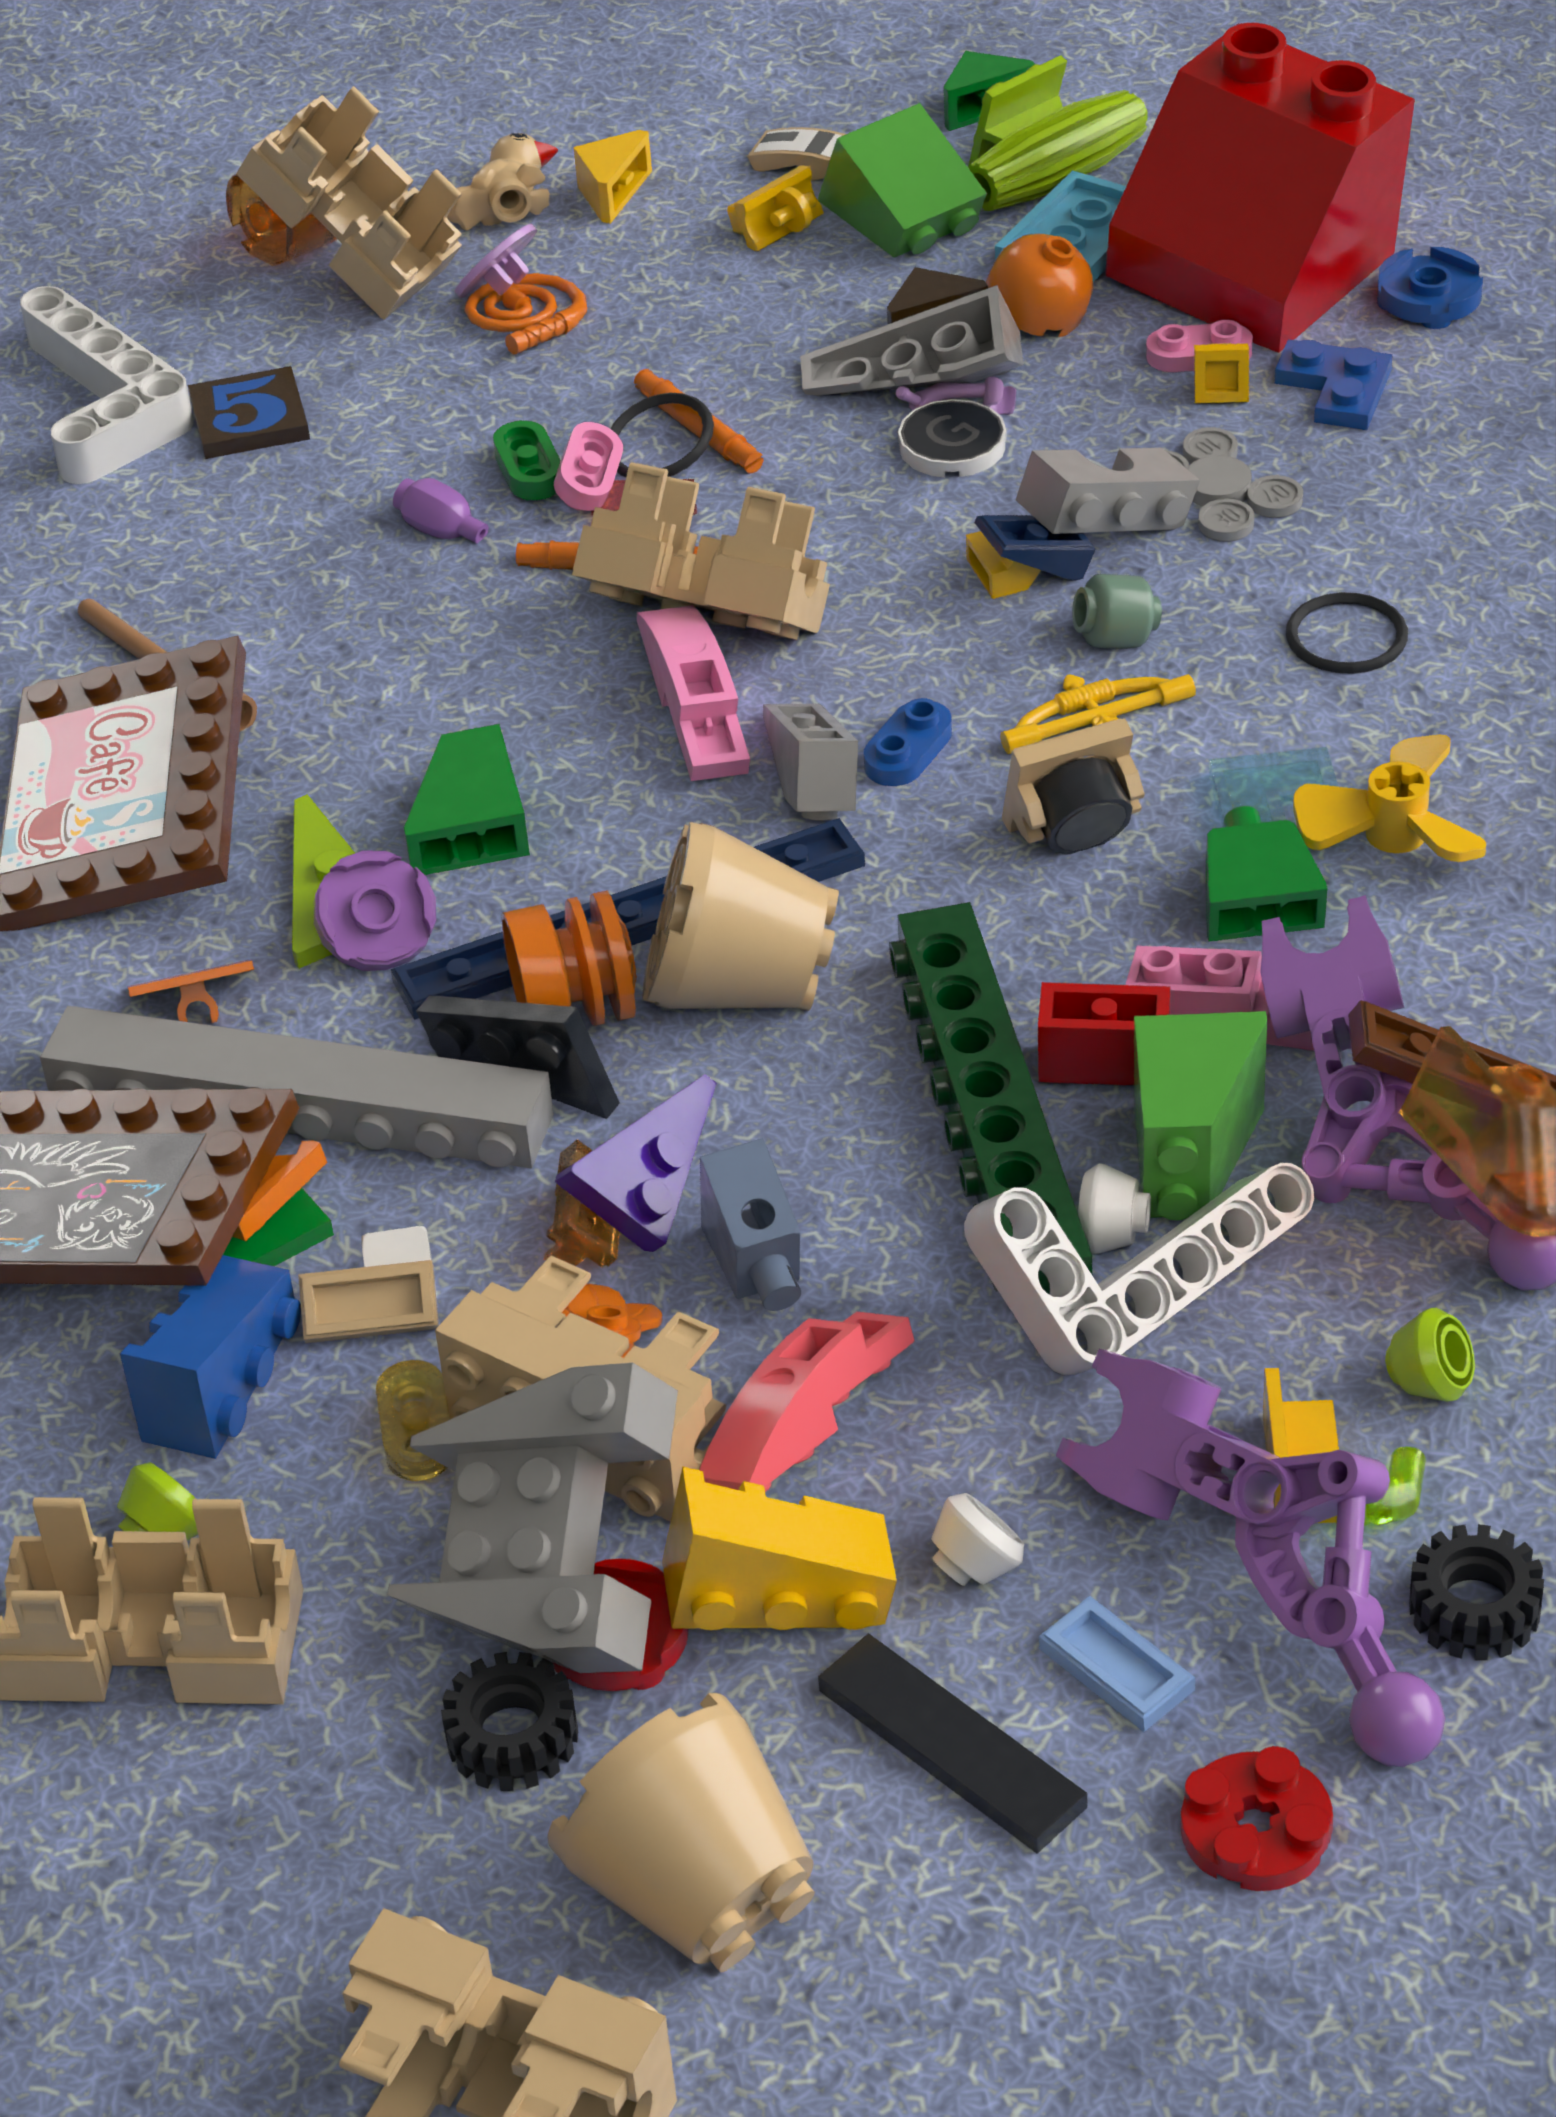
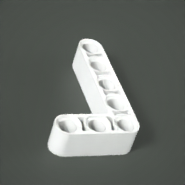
M52 286L37 287L29 290L22 296L20 306L30 347L101 398L60 419L51 428V438L58 471L64 481L73 484H85L95 481L184 435L192 428L193 415L186 378L180 372L60 288Z
M1279 1163L1245 1177L1230 1186L1099 1284L1093 1278L1045 1202L1035 1192L1027 1188H1012L975 1205L967 1214L964 1223L965 1238L974 1255L1044 1362L1057 1373L1076 1375L1093 1368L1092 1365L1099 1348L1120 1355L1303 1219L1312 1208L1314 1189L1309 1176L1300 1167L1292 1163ZM1267 1189L1274 1197L1276 1209L1268 1199ZM1001 1212L1010 1219L1013 1226L1012 1237L1002 1227L1000 1220ZM1220 1223L1226 1227L1230 1243L1224 1239ZM1173 1257L1181 1265L1183 1279L1176 1274L1173 1267ZM1039 1270L1048 1278L1050 1294H1047L1039 1283ZM1125 1291L1134 1301L1135 1316L1128 1310L1125 1303ZM1077 1327L1084 1333L1087 1339V1352L1079 1346L1076 1339Z

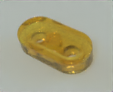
M406 1360L398 1362L387 1368L380 1375L376 1384L386 1462L392 1473L402 1479L409 1481L429 1480L442 1474L448 1467L421 1452H415L417 1450L410 1447L411 1436L450 1420L443 1376L436 1366L426 1361ZM412 1399H420V1400H422V1401H417V1400L409 1401V1400H412Z

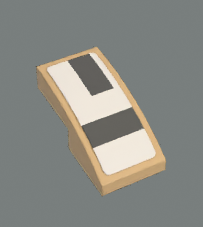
M805 127L766 130L747 157L755 171L764 172L797 165V167L810 166L812 181L823 179L836 139L845 134L832 130Z

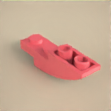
M857 1311L843 1322L808 1318L785 1337L763 1360L733 1401L720 1423L699 1470L703 1471L704 1481L739 1490L743 1481L763 1485L766 1492L771 1487V1482L791 1466L810 1458L818 1445L838 1431L832 1406L845 1401L850 1396V1391L869 1376L888 1368L891 1364V1359L915 1342L909 1318Z

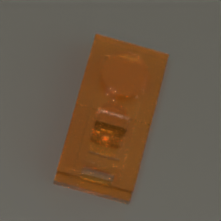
M578 1139L560 1153L557 1174L583 1158L592 1149ZM556 1183L554 1221L547 1230L546 1235L547 1238L556 1244L544 1254V1260L546 1261L550 1256L577 1266L588 1257L600 1267L605 1265L609 1267L617 1260L620 1232Z

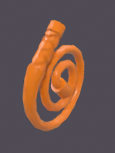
M540 273L526 274L518 284L513 282L503 295L498 294L489 283L484 284L468 297L464 312L470 322L482 329L503 333L513 332L505 337V343L509 352L514 355L534 347L540 342L543 343L553 339L552 337L567 334L579 324L588 310L586 295L574 283L559 276ZM535 285L551 286L567 293L572 300V304L567 309L555 313L557 310L555 296L546 288ZM528 296L539 298L546 305L541 312L531 317L529 316L533 308L531 299ZM485 297L487 298L483 302V307L486 315L490 318L482 316L476 310L478 303ZM502 301L503 305L511 311L500 310L495 306L498 302Z

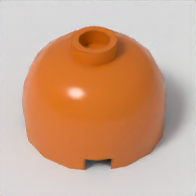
M1048 234L1024 235L1006 246L996 258L986 279L988 288L998 286L1018 329L1043 337L1047 329L1061 330L1058 337H1062L1078 327L1086 313L1093 292V278L1090 265L1080 251L1067 239Z

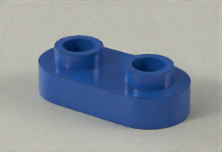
M927 698L914 699L899 707L864 748V770L868 778L884 786H901L917 779L951 739L952 717L948 708L939 702Z

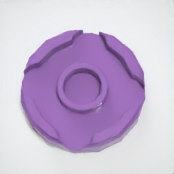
M361 851L341 858L330 868V872L324 876L315 894L314 926L323 946L340 962L361 971L388 970L407 963L426 947L436 922V897L427 877L416 866L413 868L408 863L401 861L402 857L388 851Z

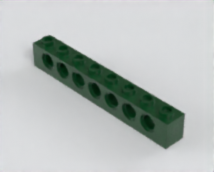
M971 902L898 914L899 940L889 942L891 966L896 979L903 977L907 979V983L902 984V993L908 1020L919 1019L921 1025L916 1026V1040L922 1063L933 1062L935 1068L930 1069V1084L936 1107L947 1105L949 1110L948 1113H944V1128L949 1149L951 1152L962 1150L964 1158L958 1159L959 1176L964 1196H976L978 1203H981L1012 1188H1027L1035 1192L1045 1202L1092 1274V1253ZM1001 1212L1000 1220L1002 1227L1012 1237L1013 1226L1010 1219ZM1039 1270V1283L1042 1289L1047 1294H1050L1048 1278ZM993 1284L994 1290L997 1292L998 1290Z

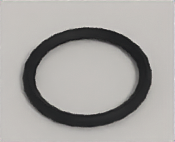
M664 393L645 398L624 411L610 428L619 436L621 430L635 416L647 409L663 404H683L698 412L703 424L700 439L686 456L669 466L663 467V469L668 470V477L687 469L697 461L707 449L713 435L714 423L712 413L708 407L696 397L684 393ZM620 461L617 473L627 477L629 467Z
M1339 592L1325 594L1302 604L1292 613L1286 625V638L1289 647L1295 655L1307 664L1334 673L1353 674L1372 671L1394 661L1403 652L1407 644L1408 627L1403 616L1387 602L1370 595ZM1334 604H1358L1373 608L1386 615L1394 624L1396 639L1385 653L1376 658L1357 662H1338L1321 658L1308 651L1300 642L1298 627L1309 613L1318 608Z

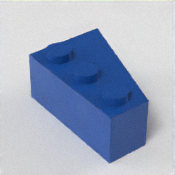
M222 1255L207 1286L185 1285L178 1292V1302L183 1304L172 1315L158 1313L149 1322V1332L154 1334L143 1346L129 1343L120 1353L141 1442L216 1459L228 1436L236 1437L241 1432L246 1419L247 1402L256 1387L262 1388L268 1383L273 1371L274 1353L282 1339L292 1338L298 1328L301 1304L294 1297L288 1269Z

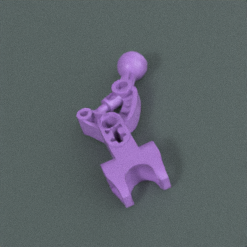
M1366 895L1348 900V933L1338 946L1324 953H1305L1294 948L1285 935L1280 917L1262 921L1263 942L1260 973L1275 1035L1278 1039L1310 1031L1324 1093L1307 1149L1302 1156V1167L1313 1185L1314 1197L1325 1203H1337L1343 1201L1349 1195L1351 1188L1387 1191L1389 1200L1430 1203L1433 1211L1441 1218L1451 1221L1465 1219L1489 1239L1487 1253L1490 1265L1505 1283L1522 1291L1544 1290L1555 1284L1556 1213L1539 1205L1513 1208L1486 1186L1481 1178L1480 1159L1472 1135L1459 1119L1423 1086L1409 1083L1355 1062V1065L1343 1067L1341 1051L1351 1049L1352 1051L1348 1014L1360 1000L1389 1011L1404 1008L1396 968L1388 941L1370 910ZM1358 1101L1371 1102L1366 1108L1359 1111L1346 1110L1350 1105ZM1391 1132H1398L1407 1136L1430 1154L1426 1161L1393 1158L1390 1166L1366 1164L1379 1142Z
M1099 1348L1092 1367L1096 1369L1098 1374L1107 1378L1119 1389L1124 1406L1121 1425L1110 1440L1098 1446H1090L1083 1442L1077 1443L1063 1437L1056 1456L1083 1477L1097 1492L1154 1518L1168 1521L1180 1490L1236 1516V1549L1253 1584L1268 1607L1291 1634L1312 1640L1319 1646L1335 1649L1356 1688L1357 1693L1353 1698L1349 1717L1354 1741L1369 1757L1385 1766L1405 1767L1426 1759L1441 1742L1446 1717L1440 1696L1423 1679L1409 1672L1396 1671L1379 1640L1384 1626L1383 1609L1378 1600L1368 1593L1371 1551L1362 1549L1366 1504L1379 1501L1388 1491L1390 1478L1386 1466L1379 1460L1343 1450L1280 1458L1207 1424L1220 1394L1221 1387L1180 1368H1171L1152 1360L1128 1358ZM1222 1466L1238 1471L1233 1481H1229V1478L1221 1473ZM1280 1484V1485H1281L1280 1501L1278 1502V1504H1277L1276 1507L1274 1508V1504H1273L1274 1492H1275V1490L1277 1489L1278 1485ZM1337 1515L1335 1547L1325 1548L1323 1586L1318 1587L1311 1577L1300 1553L1299 1539L1311 1525Z

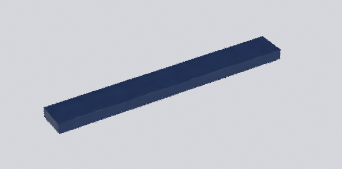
M840 818L754 846L757 850L817 882L865 866V853ZM667 876L611 895L616 911L628 931L631 946L650 940L653 934H656L658 917L665 895L663 894V888ZM590 902L582 904L587 923L592 922ZM565 911L550 915L555 930L565 928ZM503 931L391 969L393 984L414 1020L419 1018L416 1010L429 995L477 999L513 986L507 962Z

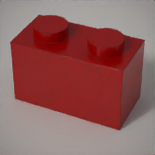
M1042 982L1038 1016L1039 1082L1134 1085V1016L1170 1015V986Z

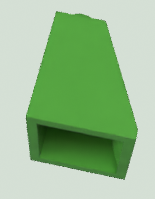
M918 103L838 137L817 200L895 258L909 251H912L913 254H920L928 250L938 238L953 233L955 236H960L970 231L979 221V214L987 193L923 106Z
M1266 1011L1134 1016V1114L1140 1186L1142 1193H1150L1151 1195L1150 1218L1187 1219L1220 1195L1264 1111L1267 1040Z

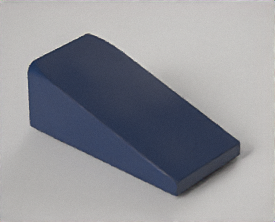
M1032 515L977 516L974 522L1001 557L1069 580H1081L1084 578L1096 550L1084 533L1052 534Z

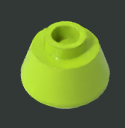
M1430 1308L1422 1311L1394 1333L1391 1344L1386 1350L1385 1362L1390 1378L1410 1395L1451 1402L1459 1399L1473 1380L1475 1358L1469 1335L1456 1317L1441 1309Z
M148 1462L133 1466L117 1504V1508L126 1516L118 1527L122 1531L185 1532L188 1541L198 1535L192 1510V1502L196 1498L174 1478L153 1463Z

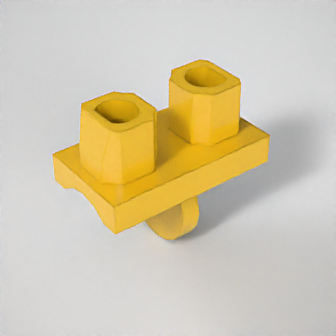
M799 166L728 206L727 213L733 232L744 235L748 248L760 251L791 232L803 231L810 226L813 219L824 214L822 205L817 200L812 189L810 166Z

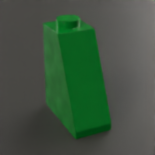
M500 724L441 734L404 826L409 865L413 868L416 866L424 875L530 855L525 813Z

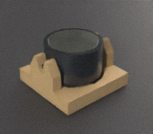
M1116 719L1012 750L1002 813V821L1008 831L1011 833L1019 830L1020 834L1029 844L1043 840L1045 836L1050 848L1061 854H1072L1100 846L1116 837L1129 824L1131 814L1141 811L1142 807L1139 799L1144 798L1145 795L1139 772L1130 756L1133 733L1126 719Z

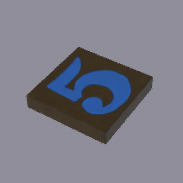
M291 366L188 385L190 401L205 459L310 440L308 423Z

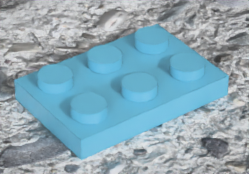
M1072 170L995 245V260L1006 246L1024 235L1039 233L1060 236L1070 241L1090 265L1094 282L1106 270L1109 224L1126 186Z

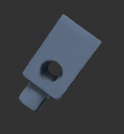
M757 1139L701 1156V1228L736 1299L758 1293L764 1308L769 1311H779L790 1307L801 1296V1289L797 1282L800 1280V1231L764 1139ZM750 1204V1209L743 1210L746 1205Z

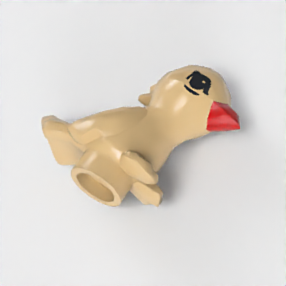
M511 133L500 138L491 149L490 161L473 176L471 185L456 188L462 195L447 215V219L450 222L458 223L463 230H470L479 222H482L485 226L500 224L502 221L517 222L523 219L529 212L539 215L544 208L549 206L550 193L545 188L534 189V185L541 184L545 180V175L540 169L554 157L558 149L548 143L538 142L533 137L524 133Z

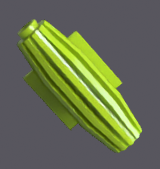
M1062 55L1041 65L1036 64L1026 72L1004 83L999 82L985 92L982 100V109L973 138L974 143L968 164L969 170L987 193L982 206L983 211H994L1042 198L1048 195L1072 170L1089 174L1106 165L1139 139L1146 131L1147 126L1145 124L1148 112L1144 102L1135 94H1130L1128 90H1120L1073 102L1063 107L1059 92L1067 60Z

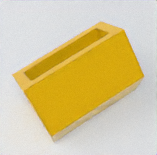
M981 531L966 535V559L992 599L1028 590L1041 572L1039 569L1001 557Z

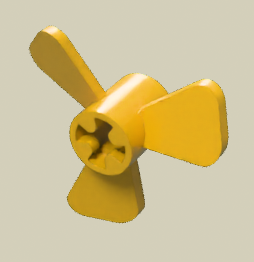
M1438 734L1412 737L1395 744L1390 750V762L1376 767L1370 773L1368 790L1307 783L1301 785L1294 794L1293 812L1298 831L1306 846L1313 850L1326 849L1366 831V838L1369 843L1375 848L1388 853L1410 852L1425 842L1438 856L1449 861L1464 862L1482 858L1486 855V841L1482 837L1428 811L1430 776L1450 753L1451 739L1447 735Z

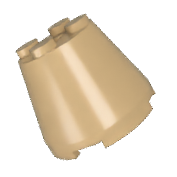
M690 822L689 825H684L663 888V894L665 895L658 917L656 934H653L651 938L642 999L667 1009L799 1008L809 1011L812 1007L818 984V975L812 974L816 965L827 966L833 947L835 931L824 928V924L830 925L833 920L839 890L817 882L714 826Z
M709 1693L700 1703L703 1707L702 1709L686 1716L678 1717L670 1707L640 1726L599 1760L579 1781L586 1789V1792L581 1797L579 1806L568 1820L565 1815H562L552 1821L548 1832V1844L571 1873L697 1964L712 1962L719 1972H725L752 1951L756 1943L751 1937L754 1933L775 1918L780 1923L792 1919L810 1903L815 1892L809 1886L807 1880L811 1875L814 1863L747 1722L724 1695Z

